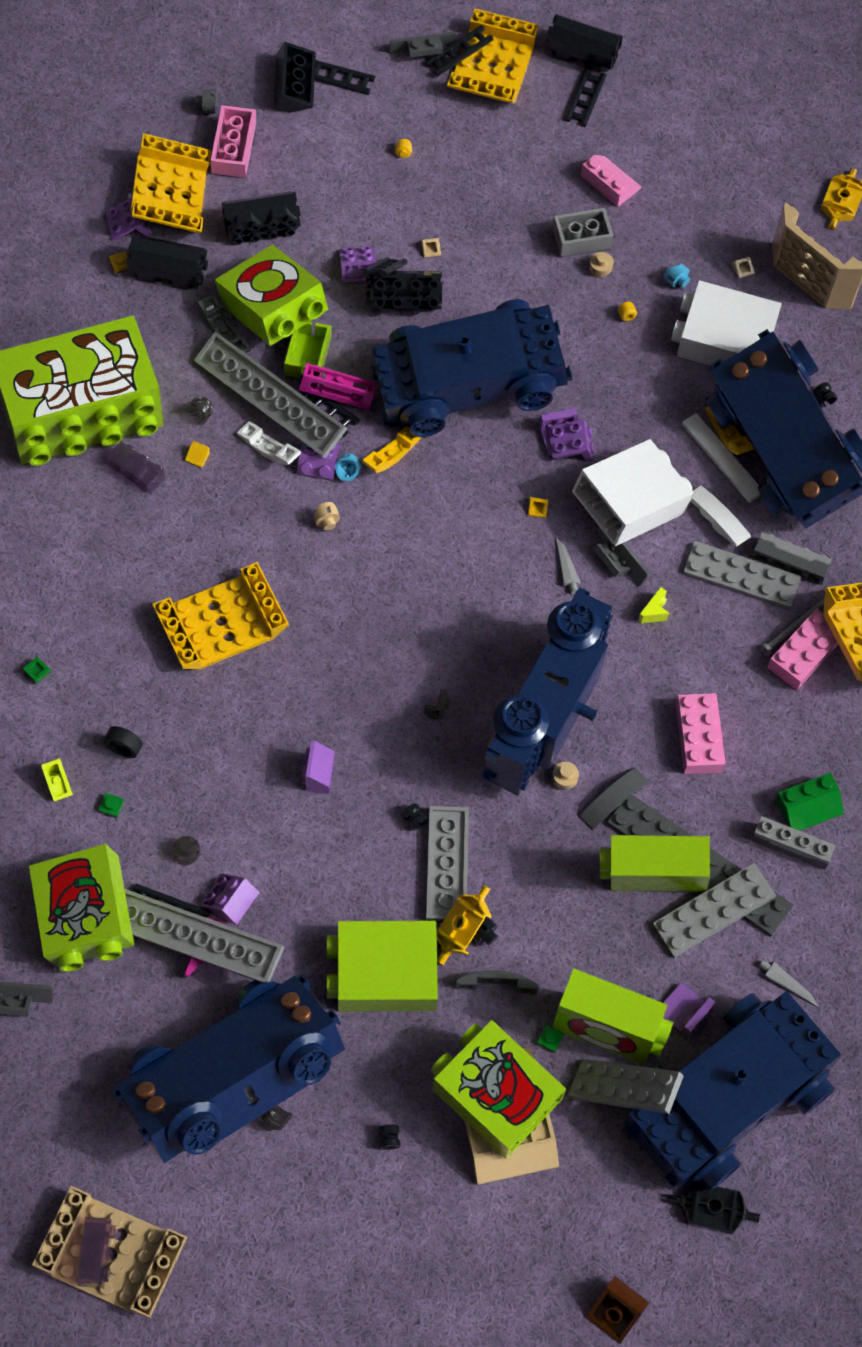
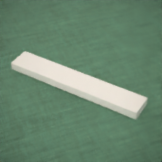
M697 413L682 422V426L749 503L761 496L757 488L759 487L757 482Z

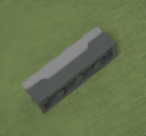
M763 532L752 555L753 559L800 575L801 578L822 585L832 560L823 554L814 553L808 548L799 547L790 541L781 540L772 534Z
M763 816L760 817L751 840L824 870L827 868L836 846Z

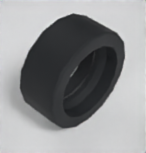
M111 726L103 739V743L108 749L126 758L137 757L143 745L142 740L135 733L118 726Z

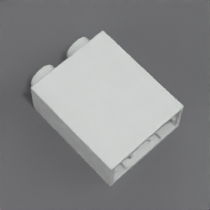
M699 280L695 294L685 292L680 312L688 314L687 321L677 320L673 330L671 341L680 343L677 356L710 366L719 359L725 362L760 339L759 333L766 329L770 333L774 332L782 303Z
M651 439L582 469L572 490L573 494L614 546L682 515L694 494L688 479L681 477L671 465L667 453L659 450Z

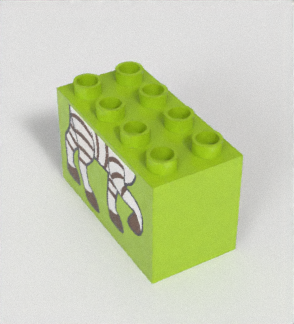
M134 315L0 350V399L21 465L30 463L33 466H40L49 462L51 456L62 453H66L69 456L80 455L86 451L87 446L102 443L104 446H113L121 442L124 436L135 433L139 436H149L154 434L158 427L164 426L159 385Z

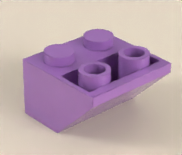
M311 740L310 747L306 748V762L303 766L302 784L306 785V791L329 794L335 751Z
M222 873L216 879L211 890L206 893L200 906L211 911V913L225 922L237 925L259 892L245 878Z

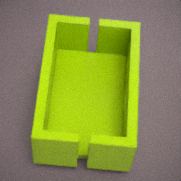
M308 322L292 333L284 363L285 376L301 378L306 363L324 368L332 338V326L316 323L314 336L312 335V322ZM314 371V376L319 377L322 374Z

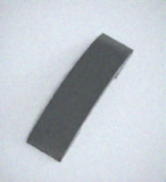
M213 294L197 302L213 332L220 334L244 353L251 351L242 335H238L224 315L221 305Z
M636 768L632 769L598 796L582 812L580 817L594 830L611 812L632 794L637 793L649 781Z
M500 970L474 972L462 976L456 981V989L476 990L477 983L517 985L516 993L537 994L538 984L529 978Z

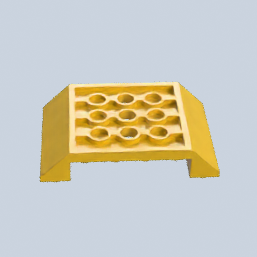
M474 8L469 32L482 25L485 29L482 32L484 37L491 35L494 40L459 62L455 71L450 75L447 87L513 104L516 102L534 49L539 25ZM476 37L468 41L470 46L479 42ZM479 59L481 62L474 63L472 60ZM495 63L497 66L490 67L488 64ZM511 67L513 70L508 72L504 68Z
M143 133L136 162L130 207L131 217L201 233L205 179L210 164L211 150ZM148 187H153L155 191L149 190ZM165 191L171 192L172 195L166 194ZM182 195L188 196L189 199H184Z
M258 562L241 568V576L177 602L173 603L169 597L152 604L183 669H202L273 640L289 626ZM211 603L219 605L216 610H210L208 606ZM219 618H223L227 622L225 625L219 626L216 624V621ZM226 634H232L234 639L226 641L223 637Z
M862 583L827 587L825 589L823 616L857 680L862 681Z

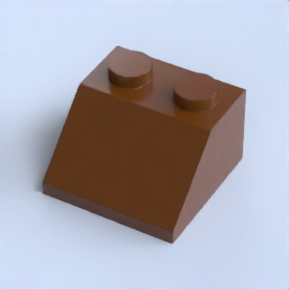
M614 1276L586 1315V1318L621 1344L650 1302Z

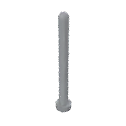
M825 598L768 644L763 643L760 646V650L767 657L773 653V649L795 632L816 608L818 610L824 608Z

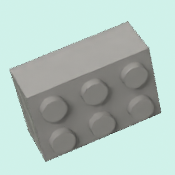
M605 208L554 216L552 229L561 257L611 249L614 236Z

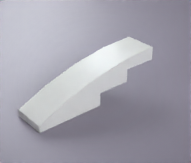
M703 486L693 490L694 494L690 502L700 509L701 515L712 523L715 531L736 547L751 537L739 520Z

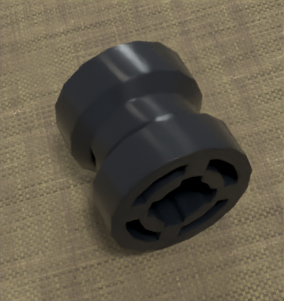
M829 382L821 383L813 390L815 396L819 397L822 407H826L825 401H828L831 405L838 398L835 392L831 391L832 387Z
M417 803L408 806L401 813L402 817L408 820V826L412 831L422 827L428 821L425 814L420 812L421 808Z
M388 1124L379 1127V1135L382 1139L380 1141L381 1150H393L401 1147L400 1139H398V1134L400 1133L399 1125Z

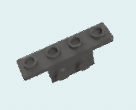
M447 32L390 40L389 52L393 54L408 51L410 58L443 53V47L456 42V33Z
M598 527L595 533L603 543L597 544L594 551L615 577L628 574L638 587L643 585L650 576L649 572L625 542L614 546L602 529Z
M0 982V1014L28 1017L32 1002H53L52 986Z

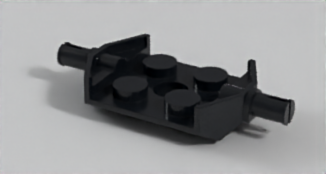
M695 1182L681 1197L668 1194L667 1203L676 1204L681 1207L687 1225L694 1224L733 1234L743 1220L759 1222L760 1213L749 1212L746 1209L744 1198L740 1191L718 1186L709 1191L703 1183ZM711 1201H715L720 1205L718 1212L710 1210L709 1203Z

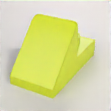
M660 587L640 613L639 623L667 621L669 612L662 608L667 601L665 598L667 591Z
M60 758L41 764L53 801L73 795Z

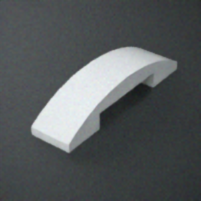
M250 421L237 432V435L257 452L276 463L289 465L301 454L300 450L290 444L283 445L263 433L262 428Z

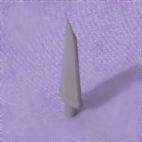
M556 538L563 586H569L571 594H575L578 590L576 585L581 584V581L578 578L565 545Z
M764 960L761 962L759 967L767 972L764 977L817 1006L812 994L779 967L777 963L774 962L771 966Z

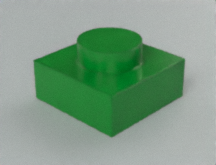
M38 656L23 668L24 673L35 684L51 673L50 668Z
M105 793L98 812L117 818L124 799Z
M545 1025L537 1045L555 1053L564 1033Z

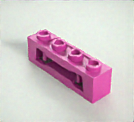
M306 363L299 391L369 410L374 397L376 382ZM314 371L326 374L325 379L322 378V374L319 377L314 376ZM354 382L365 385V388L359 389V385L353 387Z

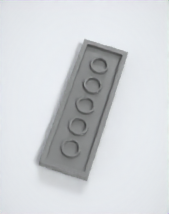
M694 541L683 573L684 575L789 610L791 609L801 579L800 575Z
M429 806L426 921H444L459 895H467L469 807Z
M753 863L655 921L653 926L675 958L775 899L776 894L757 865Z
M582 1059L568 1097L578 1101L669 1114L684 1075L678 1071Z

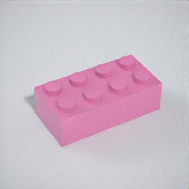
M221 106L211 156V174L246 178L256 127L255 109Z
M817 608L774 654L767 667L795 690H798L839 645L820 610Z
M717 693L678 695L675 705L684 774L722 773L725 767V756Z

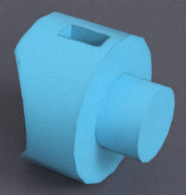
M680 262L679 265L668 268L663 278L674 288L678 285L685 287L690 281L688 277L690 271Z
M350 453L341 455L335 464L336 474L342 481H352L361 469L358 457Z

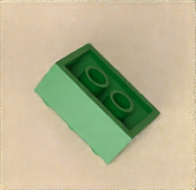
M831 772L780 791L775 798V802L787 826L799 831L844 814L840 789Z

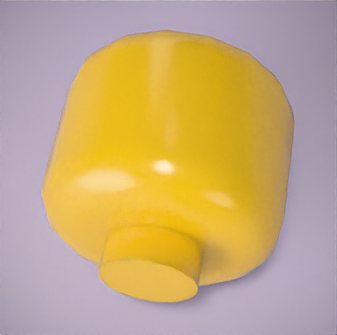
M399 139L395 144V154L400 158H408L412 153V144L407 139Z
M623 302L617 309L621 320L625 322L631 321L637 316V310L632 302Z

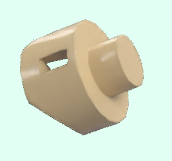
M606 252L593 254L589 265L590 273L597 278H603L610 274L614 263L612 256Z
M325 502L319 504L314 514V520L318 527H324V530H332L340 520V515L333 502Z
M561 762L555 766L552 773V782L557 789H570L576 786L578 782L579 771L574 764Z

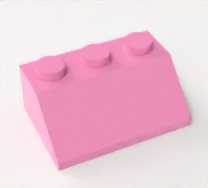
M593 155L582 164L581 177L617 207L641 189L638 183L605 156Z

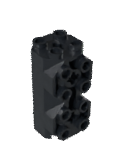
M555 14L553 27L549 26L547 32L549 37L545 47L551 49L553 55L558 59L567 62L581 59L587 68L601 73L613 69L619 55L618 51L622 46L623 36L563 15Z
M289 191L222 202V213L228 239L232 240L233 244L240 245L248 241L257 242L261 239L260 236L262 234H266L269 239H275L278 236L284 235L293 236L295 230L301 226L299 218L301 216L300 208L296 206V192Z
M136 234L132 236L128 248L130 259L127 258V271L133 272L138 280L154 282L161 280V278L167 279L173 287L189 289L198 284H203V271H206L208 267V260H206L207 250L205 248Z
M395 271L384 278L379 275L366 276L367 288H370V292H366L367 306H370V309H380L381 311H396L397 309L432 311L433 309H442V272Z

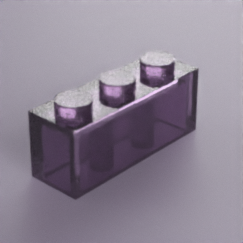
M121 441L107 455L109 466L149 494H152L165 480L164 469L160 465L152 463L146 455L136 452L130 444L126 445Z
M85 1217L77 1276L78 1286L104 1288L105 1282H109L110 1269H107L108 1260H112L113 1247H110V1240L115 1238L116 1226L112 1225V1219Z

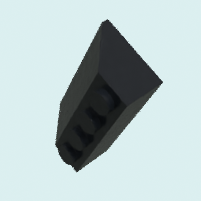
M288 42L283 43L276 57L274 108L291 113L313 107L315 51Z

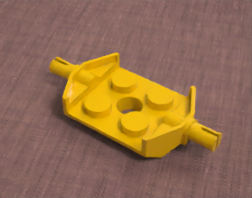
M851 168L847 175L838 174L832 177L820 209L831 219L828 226L829 229L832 227V230H835L839 221H852L862 198V181L855 178L857 170ZM845 193L848 197H842L840 194Z
M483 885L478 895H459L437 930V940L443 950L437 961L442 965L445 964L451 954L468 955L469 952L465 950L485 917H492L484 902L485 897L491 890L487 886ZM462 918L463 923L457 928V922Z

